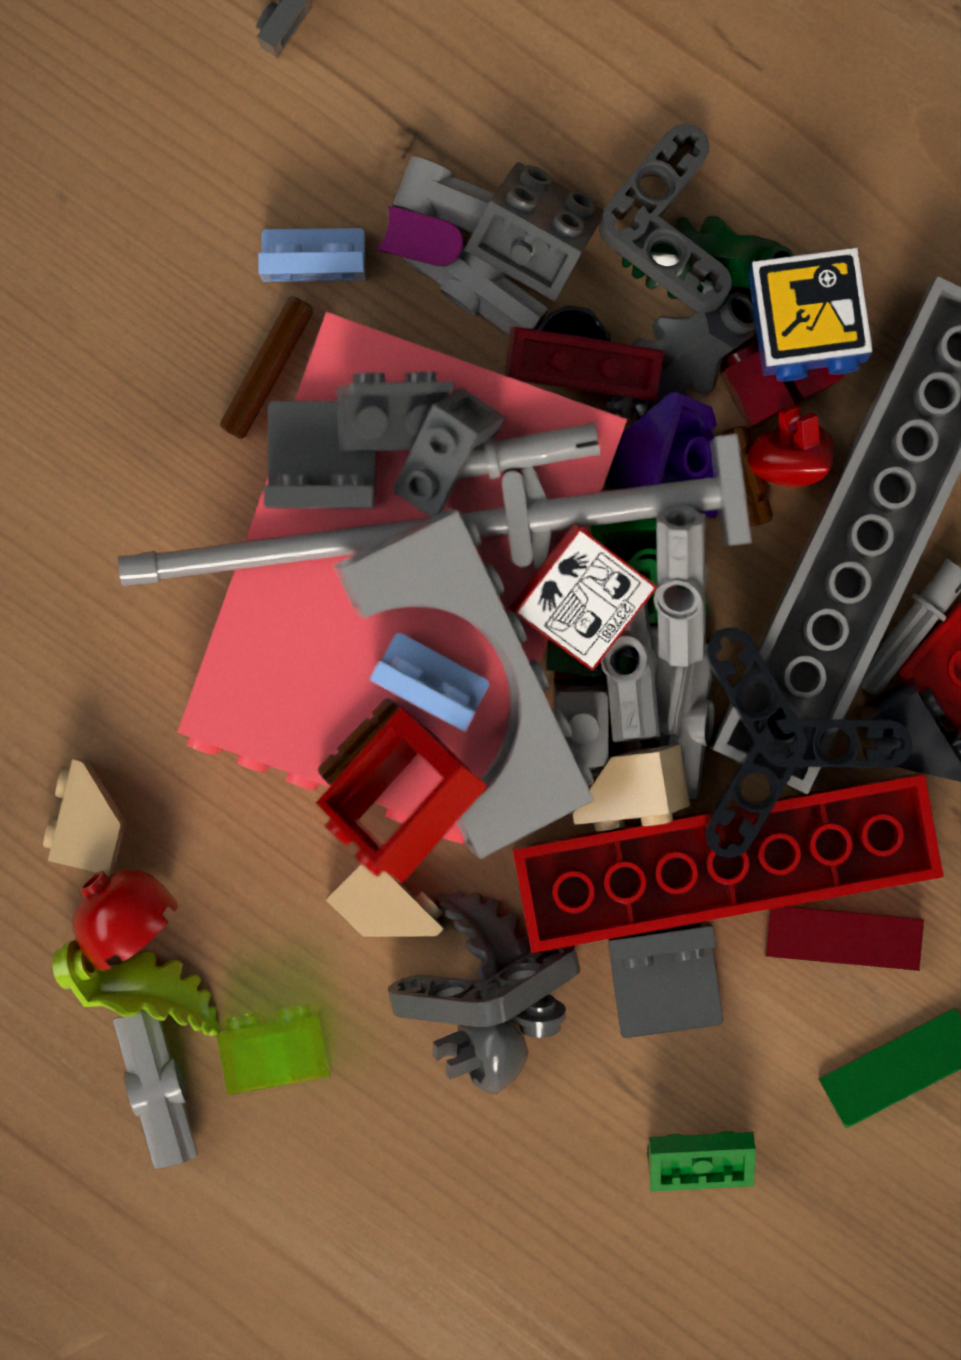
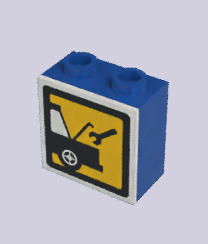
M852 248L752 262L748 276L763 376L776 374L777 381L785 382L806 378L808 376L807 370L828 367V372L831 375L858 371L860 369L859 363L866 362L872 353L858 249Z

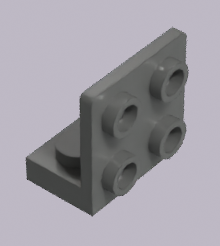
M516 162L489 201L465 251L556 301L583 250L599 226L604 210L596 206L595 201L588 195L579 191H570L552 181L551 177L544 170Z
M271 401L268 404V485H264L265 508L376 509L375 451L339 452L337 401Z
M701 922L607 939L619 1027L623 1038L722 1024L723 1016L713 947H716L712 924Z

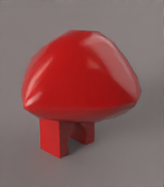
M796 404L780 410L779 427L761 434L748 452L747 461L753 473L767 482L787 488L813 485L822 480L833 465L835 449L832 436L819 426L817 414L812 412L800 417L801 408Z

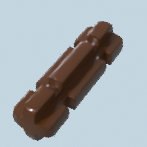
M738 426L725 430L721 433V436L734 434L738 436L749 527H755L770 522L773 519V513L769 499L764 500L763 493L766 492L763 479L753 473L747 461L748 452L750 451L749 447L753 445L749 430L746 426Z
M389 698L384 699L372 712L374 716L370 720L366 718L337 747L339 752L335 756L331 754L318 767L320 776L329 785H332L400 707Z

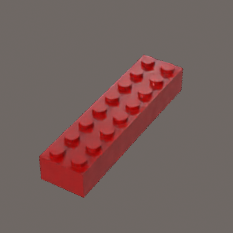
M911 773L818 790L808 794L802 793L780 797L751 846L744 854L734 858H725L717 855L708 847L705 841L704 828L713 810L673 817L672 822L642 826V823L618 829L590 832L512 847L531 953L944 877L925 774ZM739 805L726 807V809L736 811V814L728 825L719 822L714 832L718 833L721 837L718 845L722 848H725L729 842L738 845L743 837L736 831L738 824L743 816L753 823L757 813L745 810Z

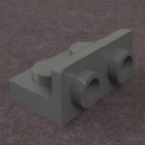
M437 372L405 373V382L385 383V373L353 374L352 384L336 387L339 452L411 450L433 404L445 398L446 394L454 393L453 382H437Z

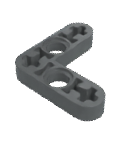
M681 124L674 126L665 134L609 201L599 221V232L601 238L608 246L687 306L698 312L708 313L717 310L723 305L731 289L732 279L730 273L722 263L661 218L700 171L709 153V142L702 130L693 125ZM686 143L693 147L692 153L686 154L674 170L669 163L672 161L677 147L681 148ZM648 176H656L666 183L668 193L659 198L650 197L642 190L640 181ZM634 203L640 210L636 213L631 228L626 227L622 232L614 227L616 220L623 219ZM660 243L668 244L677 251L679 260L674 265L663 266L653 259L651 248ZM687 261H690L694 265L691 271L687 272L684 280H682L678 276L682 273ZM707 278L712 279L715 282L713 290H709L705 294L697 290L699 282H704Z
M574 945L536 953L530 952L483 982L430 975H415L393 982L388 987V994L393 1014L400 1018L474 1027H489L510 1020L580 973V964Z

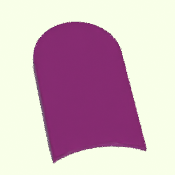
M388 205V228L383 241L376 250L438 267L450 265L457 260L463 248V239L459 229L454 224L446 220Z

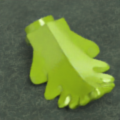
M76 940L66 942L61 949H57L53 954L52 970L57 983L63 989H71L83 1007L103 1006L115 1011L122 1017L136 1016L143 1009L154 1019L161 1021L166 1020L169 1013L182 1026L188 1025L189 1021L194 1031L202 1030L205 1035L209 1036L217 1035L219 1032V1025L215 1019L216 1008L213 1005L208 1006L211 993L207 989L197 990L201 982L197 974L193 973L184 979H180L182 963L178 960L173 959L161 966H156L157 959L155 953L142 951L125 961L110 966V969L105 971L97 970L84 955Z

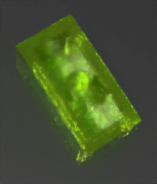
M299 1004L278 1009L279 1018L258 1021L257 1013L226 1019L228 1027L219 1029L216 1033L227 1096L330 1077L332 1067L321 1010L309 1012L308 1004Z

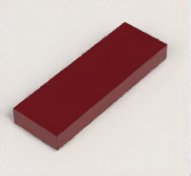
M511 327L504 376L522 382L657 402L664 350L528 328Z
M795 906L769 909L764 956L920 971L924 919Z

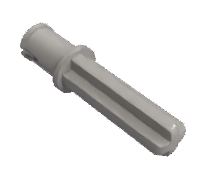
M947 558L919 595L914 593L911 596L915 600L914 604L875 652L859 685L869 694L879 695L938 619L943 622L946 620L945 611L961 592V568Z

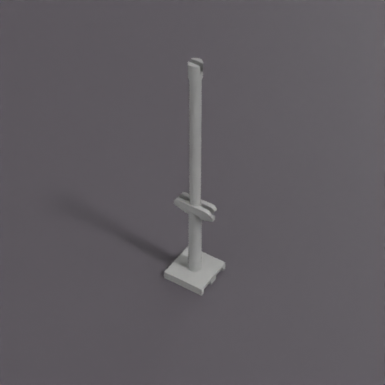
M737 434L715 437L710 441L714 477L547 499L533 467L522 468L523 478L516 471H509L503 476L504 508L459 513L461 518L466 515L470 517L480 538L509 534L511 557L515 565L519 567L528 566L533 559L534 567H541L547 559L551 531L570 529L574 523L579 527L654 518L658 517L659 512L670 510L674 506L694 507L697 512L718 509L723 546L751 543ZM428 518L163 553L150 551L135 555L119 556V576L122 586L160 583L162 579L352 555Z

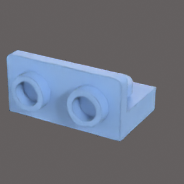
M361 228L265 229L262 231V253H258V274L262 282L365 281V233Z
M403 633L395 634L383 658L378 662L369 679L464 732L489 687L487 679Z

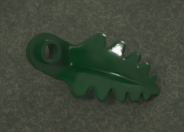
M718 216L706 217L699 232L688 218L679 217L676 220L675 229L725 266L732 279L731 288L745 287L750 289L748 273L752 262L794 256L788 247L781 245L779 242L755 235L737 234ZM660 243L651 248L653 259L663 266L674 265L679 260L677 251L668 244ZM622 256L623 267L631 266L632 263ZM687 261L682 273L678 277L684 280L687 272L691 271L694 264ZM633 265V278H642L645 273ZM648 276L646 280L647 288L655 289L659 284ZM707 278L704 282H699L697 290L705 294L707 291L713 290L715 282ZM667 290V296L669 298L678 299L676 296H674Z

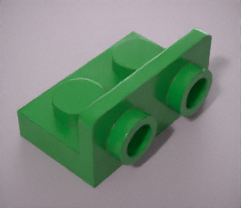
M722 1131L717 1134H669L666 1136L649 1137L647 1161L650 1192L754 1186L756 1154L754 1132Z

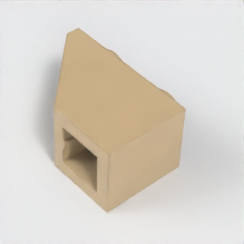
M680 744L635 749L611 757L589 790L594 801L582 806L573 813L574 825L594 823L595 831H606L625 827V819L641 818L642 826L672 822V813L690 806Z
M79 758L72 759L70 768L62 767L59 774L55 797L63 799L58 818L50 817L43 847L50 848L48 857L50 862L96 873L104 871L107 875H110L116 869L127 822L90 762Z
M362 864L326 899L363 937L437 936L444 929V924L438 919L444 913L443 910L424 891H421L415 897L401 882L385 871L379 877H376Z

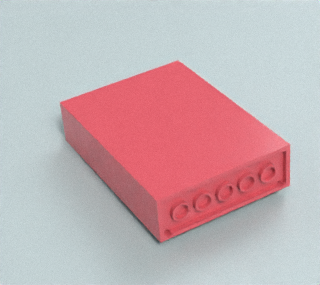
M326 312L295 401H337L336 387L352 384L353 374L385 373V383L405 382V373L437 372V382H453L454 392L464 388L506 416L498 433L493 436L494 441L595 422L600 456L595 457L594 455L532 467L547 499L602 491L627 419ZM411 450L375 451L376 509H268L264 507L263 489L245 542L430 517L397 495L393 490ZM522 468L509 470L518 472L523 478ZM509 471L500 472V478L490 479L489 474L458 479L443 511L451 509L459 513L504 508L502 478ZM589 526L580 528L587 532ZM569 529L551 531L547 558ZM509 534L481 537L482 544L475 548L483 565L485 566L490 563L497 572L504 588V593L498 595L506 614L512 612L509 609L511 604L539 568L534 567V559L525 567L515 565L511 557ZM355 554L234 570L177 733L189 737L187 746L211 755H216L217 752L221 753L222 749L238 754L236 763L243 767L266 773V770H270L272 766L288 772L285 781L315 791L319 784L331 786L320 776L318 767L331 754L335 756L339 752L337 747L366 718L370 720L374 716L372 713L374 709L384 699L389 698L430 729L479 778L483 776L498 754L504 740L509 719L510 697L502 663L492 645L475 626L450 611L422 606L390 609L367 618L357 615L333 565ZM517 616L527 637L526 641L520 643L529 662L535 659L540 664L549 638ZM403 633L489 681V687L465 732L369 680L395 634ZM417 754L375 801V804L387 808L385 817L403 823L443 777ZM457 823L443 837L460 844H464L465 841Z

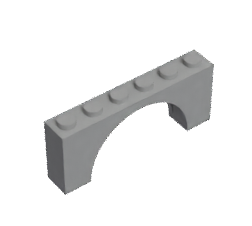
M446 509L333 565L357 615L367 618L390 609L418 606L450 611L475 626L496 651L504 668L509 687L510 709L507 730L498 754L480 778L488 785L487 789L456 822L469 850L481 859L594 801L587 787L594 783V780L582 756L578 754L573 757L565 738L572 734L564 715L558 707L551 710L543 691L549 688V684L542 668L535 659L529 662L520 643L526 641L527 637L519 619L514 612L506 614L498 595L504 593V588L497 572L490 563L484 566L475 547L482 544L474 523L468 515L461 518L458 511Z

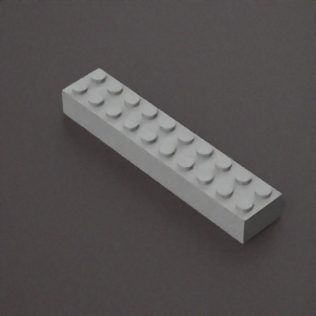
M939 276L928 284L756 646L797 719H844L961 472V287ZM754 662L746 668L743 676L758 672ZM754 681L748 683L741 692L742 704L751 712L763 711L770 703V691L761 682ZM730 702L710 743L709 749L741 764L753 741ZM779 707L769 718L755 721L753 725L757 732L762 727L768 726L774 737L773 743L768 745L769 751L771 753L781 752L787 757L792 753L789 745L796 739L792 732L783 734L777 727L774 720L784 718V714ZM830 728L821 736L820 748L824 755H827L839 728ZM796 767L787 786L808 794L821 767Z

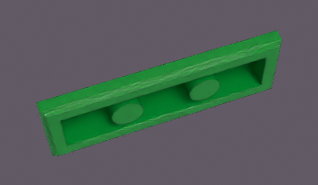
M952 1008L819 1077L818 1080L841 1124L845 1128H849L961 1070V1017L956 1008Z

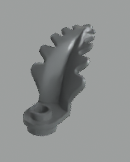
M734 292L728 294L723 305L715 311L708 313L697 312L689 317L661 316L657 318L652 325L657 341L637 339L632 343V345L664 350L657 402L608 395L607 409L611 413L620 412L626 419L630 418L633 411L636 417L640 419L647 413V406L652 409L671 392L680 393L688 397V387L691 386L702 395L709 394L715 387L722 358L749 340L756 332L752 299L744 293Z
M461 891L454 894L441 893L435 897L438 907L445 910V916L458 920L455 921L456 929L470 937L466 941L467 949L482 961L478 967L480 982L486 981L531 952L528 935L521 937L516 935L519 926L518 916L511 912L498 918L501 905L498 900L491 898L486 904H483L481 894L473 893L469 897L464 898V893ZM548 994L508 1021L519 1024L520 1031L527 1036L535 1038L550 1037L560 1031L561 1023L566 1018V1008L562 1002Z

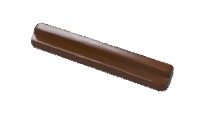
M294 296L287 299L220 422V427L223 431L239 439L246 437L313 314V308L310 304Z

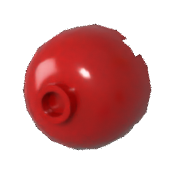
M119 870L109 876L104 871H99L90 877L79 889V892L84 897L74 909L72 925L75 939L84 955L95 968L105 971L111 968L105 961L106 959L117 954L122 961H125L159 934L168 924L167 919L162 914L167 907L176 912L178 908L177 901L163 884L152 875L143 871Z

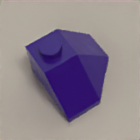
M671 392L622 433L612 460L606 485L620 490L714 477L710 441L714 439L712 429L717 426L712 407L680 393ZM718 509L699 511L698 513L704 514L705 517L716 519Z

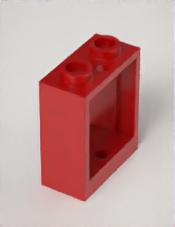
M400 707L317 800L316 804L330 818L325 827L346 846L349 847L354 842L359 848L354 857L376 877H379L385 871L403 883L487 789L488 785L430 729ZM419 754L443 778L383 845L359 819L415 756Z

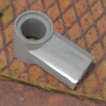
M412 156L392 206L449 221L458 229L473 234L494 193L453 177L454 174L436 163Z

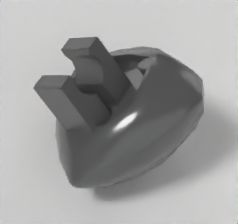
M508 1021L489 1027L458 1025L457 1032L433 1041L432 1055L436 1061L446 1056L455 1057L446 1060L445 1074L450 1080L469 1073L474 1085L492 1095L498 1094L516 1079L522 1071L529 1054L524 1035Z

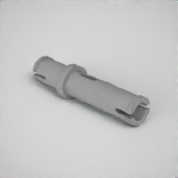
M595 422L495 441L492 436L484 441V443L473 448L458 479L489 474L490 479L500 478V472L594 455L595 457L600 456Z

